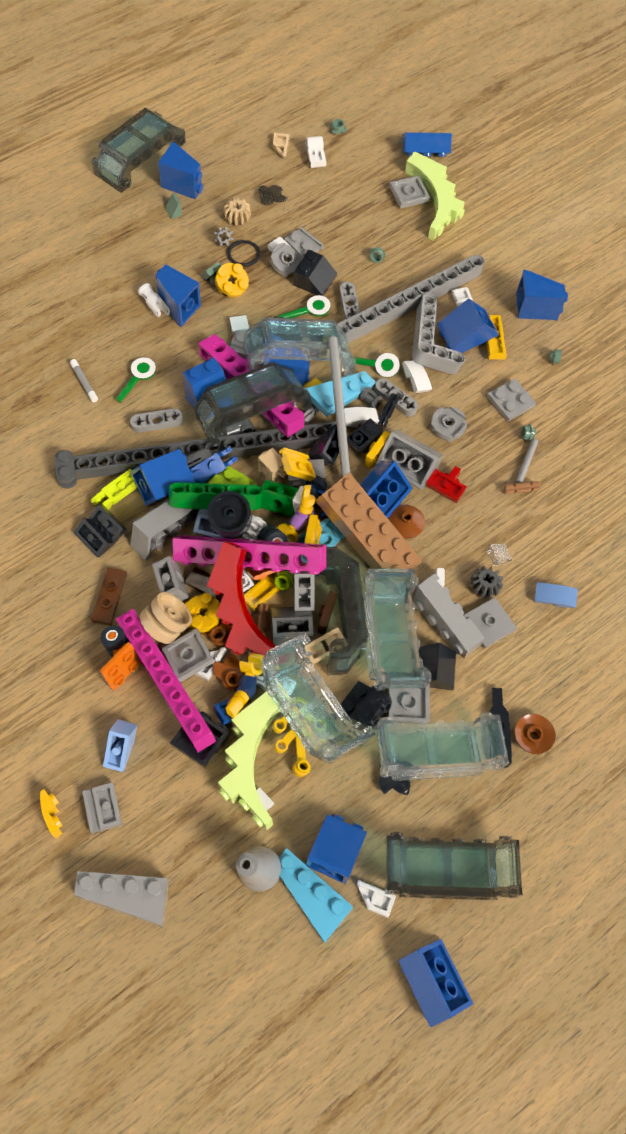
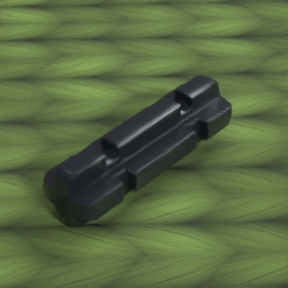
M390 394L389 401L386 402L381 413L382 416L379 417L378 425L382 427L387 426L388 419H390L396 407L395 404L399 401L397 394Z

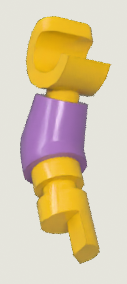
M312 485L304 486L300 500L301 503L288 522L290 525L281 524L277 527L287 536L288 542L297 543V532L308 526L310 515H314L313 505L315 503V496L310 494Z

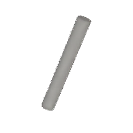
M535 438L530 442L516 478V483H523L539 442Z

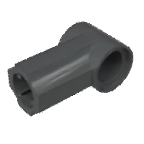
M246 413L236 416L234 421L216 427L219 437L255 432V428Z

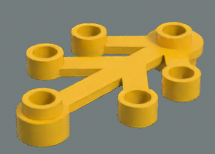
M294 697L287 703L288 712L273 724V730L276 733H282L286 729V724L292 718H294V727L283 739L275 743L274 749L279 754L284 753L288 749L289 743L295 738L297 761L293 764L292 771L295 776L302 778L311 769L309 762L306 761L304 739L319 754L325 752L328 745L326 741L318 740L303 726L302 718L312 726V730L317 734L325 730V722L316 720L307 711L306 702L299 697ZM295 704L300 706V710L295 708ZM278 723L282 725V729L277 728ZM316 724L321 725V730L316 727ZM278 744H282L284 749H280ZM318 744L323 745V750L319 749ZM300 764H303L306 769L302 770Z

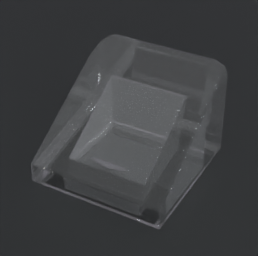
M505 544L489 545L487 552L494 566L512 561Z

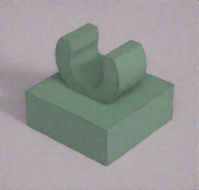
M218 262L207 269L201 275L204 280L209 278L210 283L214 285V276L221 267L220 263Z

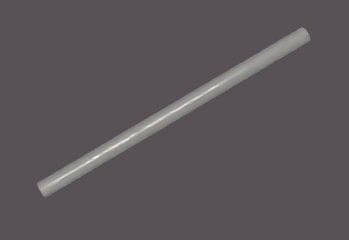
M333 336L329 337L328 340L341 477L350 472L338 339Z

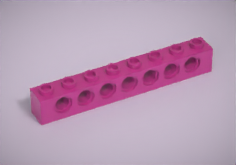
M213 334L198 343L199 355L205 361L215 358L224 370L226 381L287 438L304 428V413L297 409L289 399H286L277 388H274L266 378H263L255 368H252L244 358H241L233 348H230L222 338L220 339L216 334Z
M180 535L173 538V560L181 562L182 565L198 563V566H209L210 564H215L223 542L230 541L247 548V551L251 554V559L247 555L245 556L243 569L246 567H252V570L270 568V571L273 572L285 569L289 570L290 573L308 571V574L316 575L326 568V544ZM193 548L196 549L197 555L193 552ZM211 549L214 551L215 556L211 554ZM265 552L269 555V557H270L269 560H267V559L265 558V556H264V553H265ZM283 553L288 556V562L283 559ZM301 555L306 556L307 563L302 561Z
M131 609L116 618L197 752L216 742L208 725L154 640L144 629L135 610Z

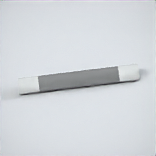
M72 359L70 364L91 401L96 402L98 400L97 395L76 359Z

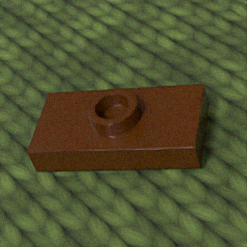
M330 591L325 606L321 605L318 615L321 617L318 633L326 634L337 599L336 592Z

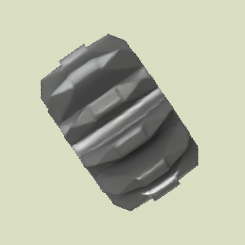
M485 566L481 567V570L476 569L470 580L472 583L470 586L475 589V594H481V599L485 595L489 599L493 595L497 596L500 592L499 590L503 587V583H501L503 576H498L499 570L492 571V566L488 570Z

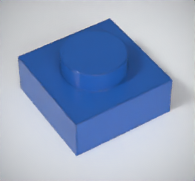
M230 699L217 703L213 707L215 714L223 725L232 722V717L226 711L227 702Z

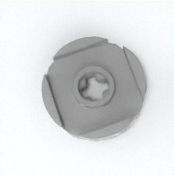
M281 243L273 249L270 263L276 272L283 277H289L293 275L294 270L303 258V254L297 246ZM283 257H285V258H288V257H289V258H290V261H289V262L284 261V258H283Z
M442 407L434 412L430 428L438 437L445 439L447 442H452L464 434L467 427L466 416L455 407H450V409ZM445 421H446V422H450V421H451V422H452V425H451V426L446 425Z

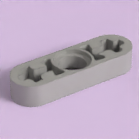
M343 282L340 285L339 294L344 320L351 317L350 312H353L354 316L360 313L354 284ZM351 301L354 305H346V302Z
M379 379L376 382L375 393L378 396L381 395L387 402L391 393L397 394L401 397L398 403L395 404V408L408 417H412L417 413L418 403L416 400L387 379Z
M178 409L136 414L130 419L131 428L137 433L178 427L183 422L182 412ZM154 418H160L162 420L160 423L157 424L152 422Z

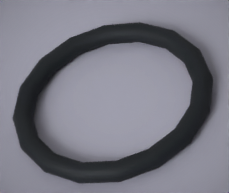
M240 240L231 244L227 255L232 263H238L243 267H247L257 263L260 259L261 251L256 243L249 240ZM243 243L250 244L257 249V257L249 263H239L231 257V250L234 246Z

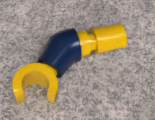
M250 653L248 662L240 661L239 663L240 670L245 675H241L235 694L227 702L226 707L227 714L233 719L245 704L252 701L256 694L257 678L254 676L262 674L266 663L265 657L261 654Z

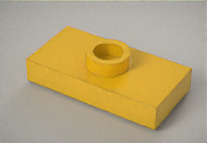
M384 431L378 441L371 444L365 459L366 467L371 468L379 458L390 436L389 432Z

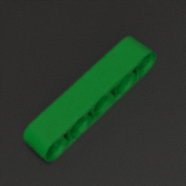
M172 483L169 486L168 503L173 508L208 509L211 500L216 495L225 491H234L246 498L251 510H258L262 504L263 489L257 485Z

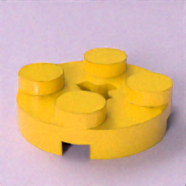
M238 263L222 265L215 275V285L218 291L230 298L241 296L249 285L248 275L242 265ZM230 277L235 279L234 284L228 281Z
M204 593L203 595L195 596L185 603L192 616V623L188 626L189 629L197 628L199 632L204 633L211 631L220 623V618L216 617L220 602L215 597H212L211 594ZM206 610L205 616L198 615L201 611Z

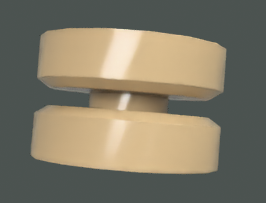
M161 592L140 613V620L144 629L151 637L159 642L169 644L192 623V616L187 606L179 598L168 592Z

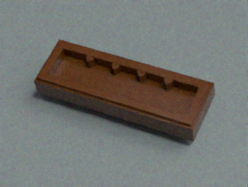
M107 568L91 618L92 622L112 625L127 571Z

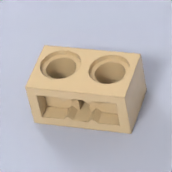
M274 448L262 452L258 457V477L263 482L270 480L284 484L287 474L283 468L282 457Z
M338 627L305 645L303 648L312 665L345 648L348 646V643Z

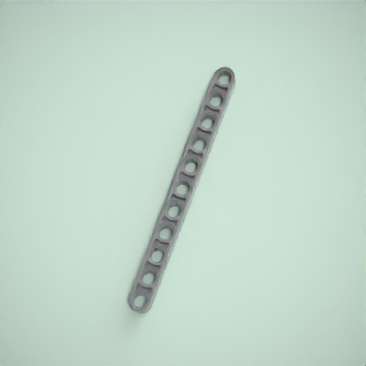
M473 255L336 324L333 336L337 337L338 346H344L415 310L425 293H431L438 298L479 277L482 273L485 259L480 255Z

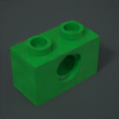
M265 480L261 487L263 489L261 508L293 517L295 514L293 499L299 488Z

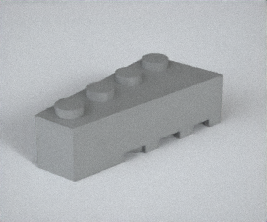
M169 499L165 500L162 505L156 509H151L148 514L142 518H137L133 522L130 547L146 561L151 557L149 553L155 548L159 550L164 546L163 542L169 536L173 538L177 535L182 525L186 527L197 517L200 509L173 508L168 503Z
M434 573L418 585L413 604L419 612L422 611L429 624L439 630L440 636L444 640H448L456 654L466 658L482 645L485 637L469 617L465 618L463 616V608L459 603H454L449 596L451 592L446 586L444 588L441 587L437 581L440 578Z
M78 871L74 895L79 899L164 928L169 881L167 878Z

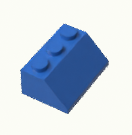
M406 132L402 134L403 153H407V156L417 152L422 153L425 157H431V154H437V157H447V154L451 153L452 133Z
M380 461L360 484L387 518L413 489L395 461Z
M442 939L398 960L430 1028L452 1018L474 1004Z

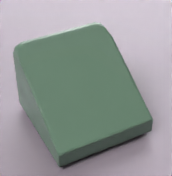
M172 193L166 205V211L171 219L182 216L181 203L175 193Z

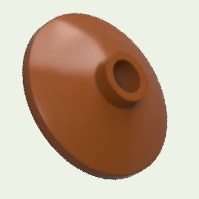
M411 505L398 506L388 517V520L403 538L418 536L425 526V518L422 512Z
M525 715L515 726V739L518 745L528 753L543 754L550 750L555 743V729L552 723L541 715ZM530 733H534L536 739H532Z

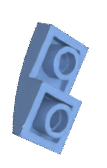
M537 582L535 602L555 604L556 607L576 608L578 589Z

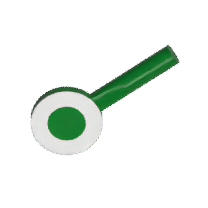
M313 296L308 300L306 307L278 315V317L291 319L307 313L321 317L330 311V301L324 296Z
M384 353L377 360L345 356V363L376 367L377 373L385 378L396 375L400 367L398 358L391 353Z
M139 358L132 363L131 371L133 377L115 398L117 402L121 403L139 380H148L154 376L156 366L151 359Z

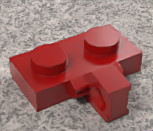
M454 466L450 474L447 472L444 474L435 469L425 484L455 503L459 501L467 488L457 479L461 471L457 466Z

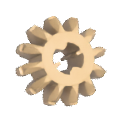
M232 198L231 201H227V204L224 206L226 220L230 224L235 223V225H243L244 222H248L251 216L249 203H246L245 199L240 200L239 198L237 200Z

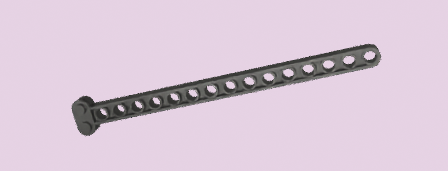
M336 421L304 425V428L288 438L279 429L79 456H73L68 450H61L55 455L56 476L62 488L70 489L77 484L79 479L123 474L129 469L134 470L139 465L155 459L156 456H163L178 449L188 456L192 454V451H198L205 446H208L209 449H216L214 451L210 450L212 454L218 453L228 446H234L230 453L220 457L221 460H225L232 456L239 458L260 455L271 448H274L277 452L284 447L291 450L312 448L314 442L321 437L317 434L323 435L336 424Z

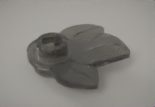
M262 185L258 188L261 203L270 206L273 205V202L281 203L288 199L282 195L283 188L281 186L271 185L267 187Z

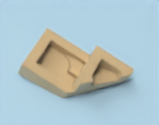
M274 133L272 148L281 157L286 158L290 136L289 134Z

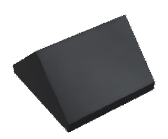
M440 642L417 647L414 683L430 684V688L454 690L456 652Z

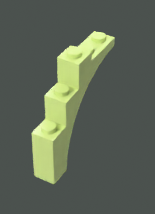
M414 152L407 160L405 173L411 177L419 175L434 202L436 217L430 226L428 238L434 241L437 236L442 234L445 225L448 226L450 222L455 224L458 219L462 218L465 212L463 209L465 202L455 198L456 192L454 190L456 184L446 180V166Z
M270 689L237 714L234 719H231L233 726L231 729L239 739L225 750L227 757L225 761L234 770L218 782L220 788L218 792L225 801L229 799L232 804L238 801L245 811L249 810L254 815L252 819L259 828L263 826L266 831L273 826V820L263 807L256 791L254 763L257 749L264 733L272 721L283 712V703Z

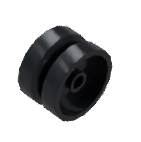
M221 492L211 500L208 506L207 514L211 526L217 534L224 538L241 537L249 530L252 524L249 502L238 492Z

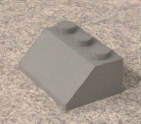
M397 429L391 432L376 464L380 461H395L409 483L423 490L428 478L438 468L444 455Z

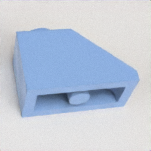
M119 719L109 730L103 767L120 772L124 771L134 745L137 724Z

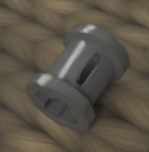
M367 387L360 395V400L366 401L371 405V408H378L383 401V397L374 393L371 387Z

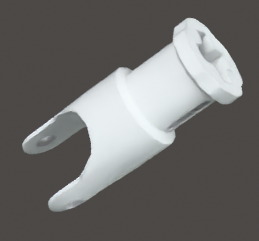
M149 283L143 284L139 288V295L144 297L146 304L157 317L161 315L160 310L167 316L170 314V309L161 297L152 290V286Z

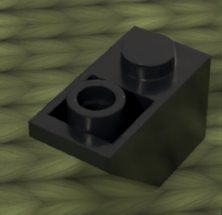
M370 418L347 437V443L357 452L369 451L371 444L377 442L381 437L383 429Z

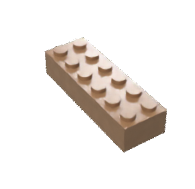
M350 472L315 500L387 588L399 584L422 562L421 558Z

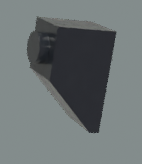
M336 424L314 442L308 454L311 460L324 459V466L334 464L339 454Z

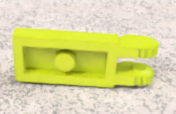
M127 470L102 488L92 498L91 503L96 506L106 497L107 500L102 504L109 510L112 505H115L137 489L130 473L132 470Z

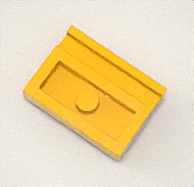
M285 447L279 451V454L283 455L281 460L286 474L308 481L316 478L313 466L308 461L309 455Z
M310 515L304 543L319 544L322 527L318 515Z

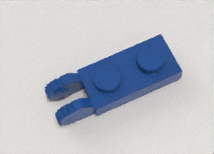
M228 446L218 453L215 452L212 454V457L189 468L195 475V483H204L225 470L226 467L235 463L238 460L236 456L230 457L225 462H222L220 458L230 453L232 448Z

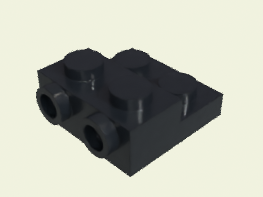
M358 681L335 710L337 716L369 734L372 729L378 726L383 714L390 710L392 700L390 694L375 686L369 687Z
M201 711L200 714L211 730L216 742L197 752L186 732L181 727L170 742V745L205 768L215 753H218L228 740L229 732L226 726L219 722L218 724L214 723L207 713Z

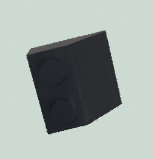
M308 249L293 272V286L317 296H324L336 278L337 272L323 255Z

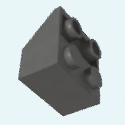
M294 607L271 608L272 634L275 645L309 644L313 641L311 611H295Z

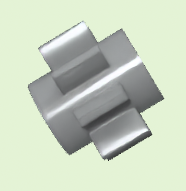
M227 225L225 228L219 226L218 232L214 231V234L218 235L214 240H219L220 246L223 243L229 246L228 241L234 240L230 236L233 230L228 231ZM226 232L228 238L225 237L224 240H222L220 234Z

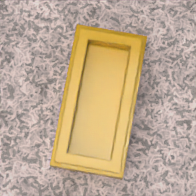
M271 574L267 575L265 579L260 580L244 594L246 605L253 612L258 609V605L265 604L281 590L275 585V578Z

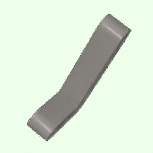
M425 293L416 311L412 359L415 363L453 375L457 374L465 362V357L458 351L434 344L437 298L431 293Z

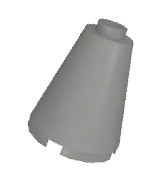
M253 847L242 854L236 862L241 882L252 891L264 892L269 890L279 880L282 867L280 859L273 850L267 847Z

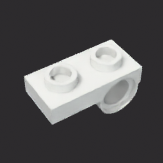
M322 136L306 137L305 146L311 168L326 166Z

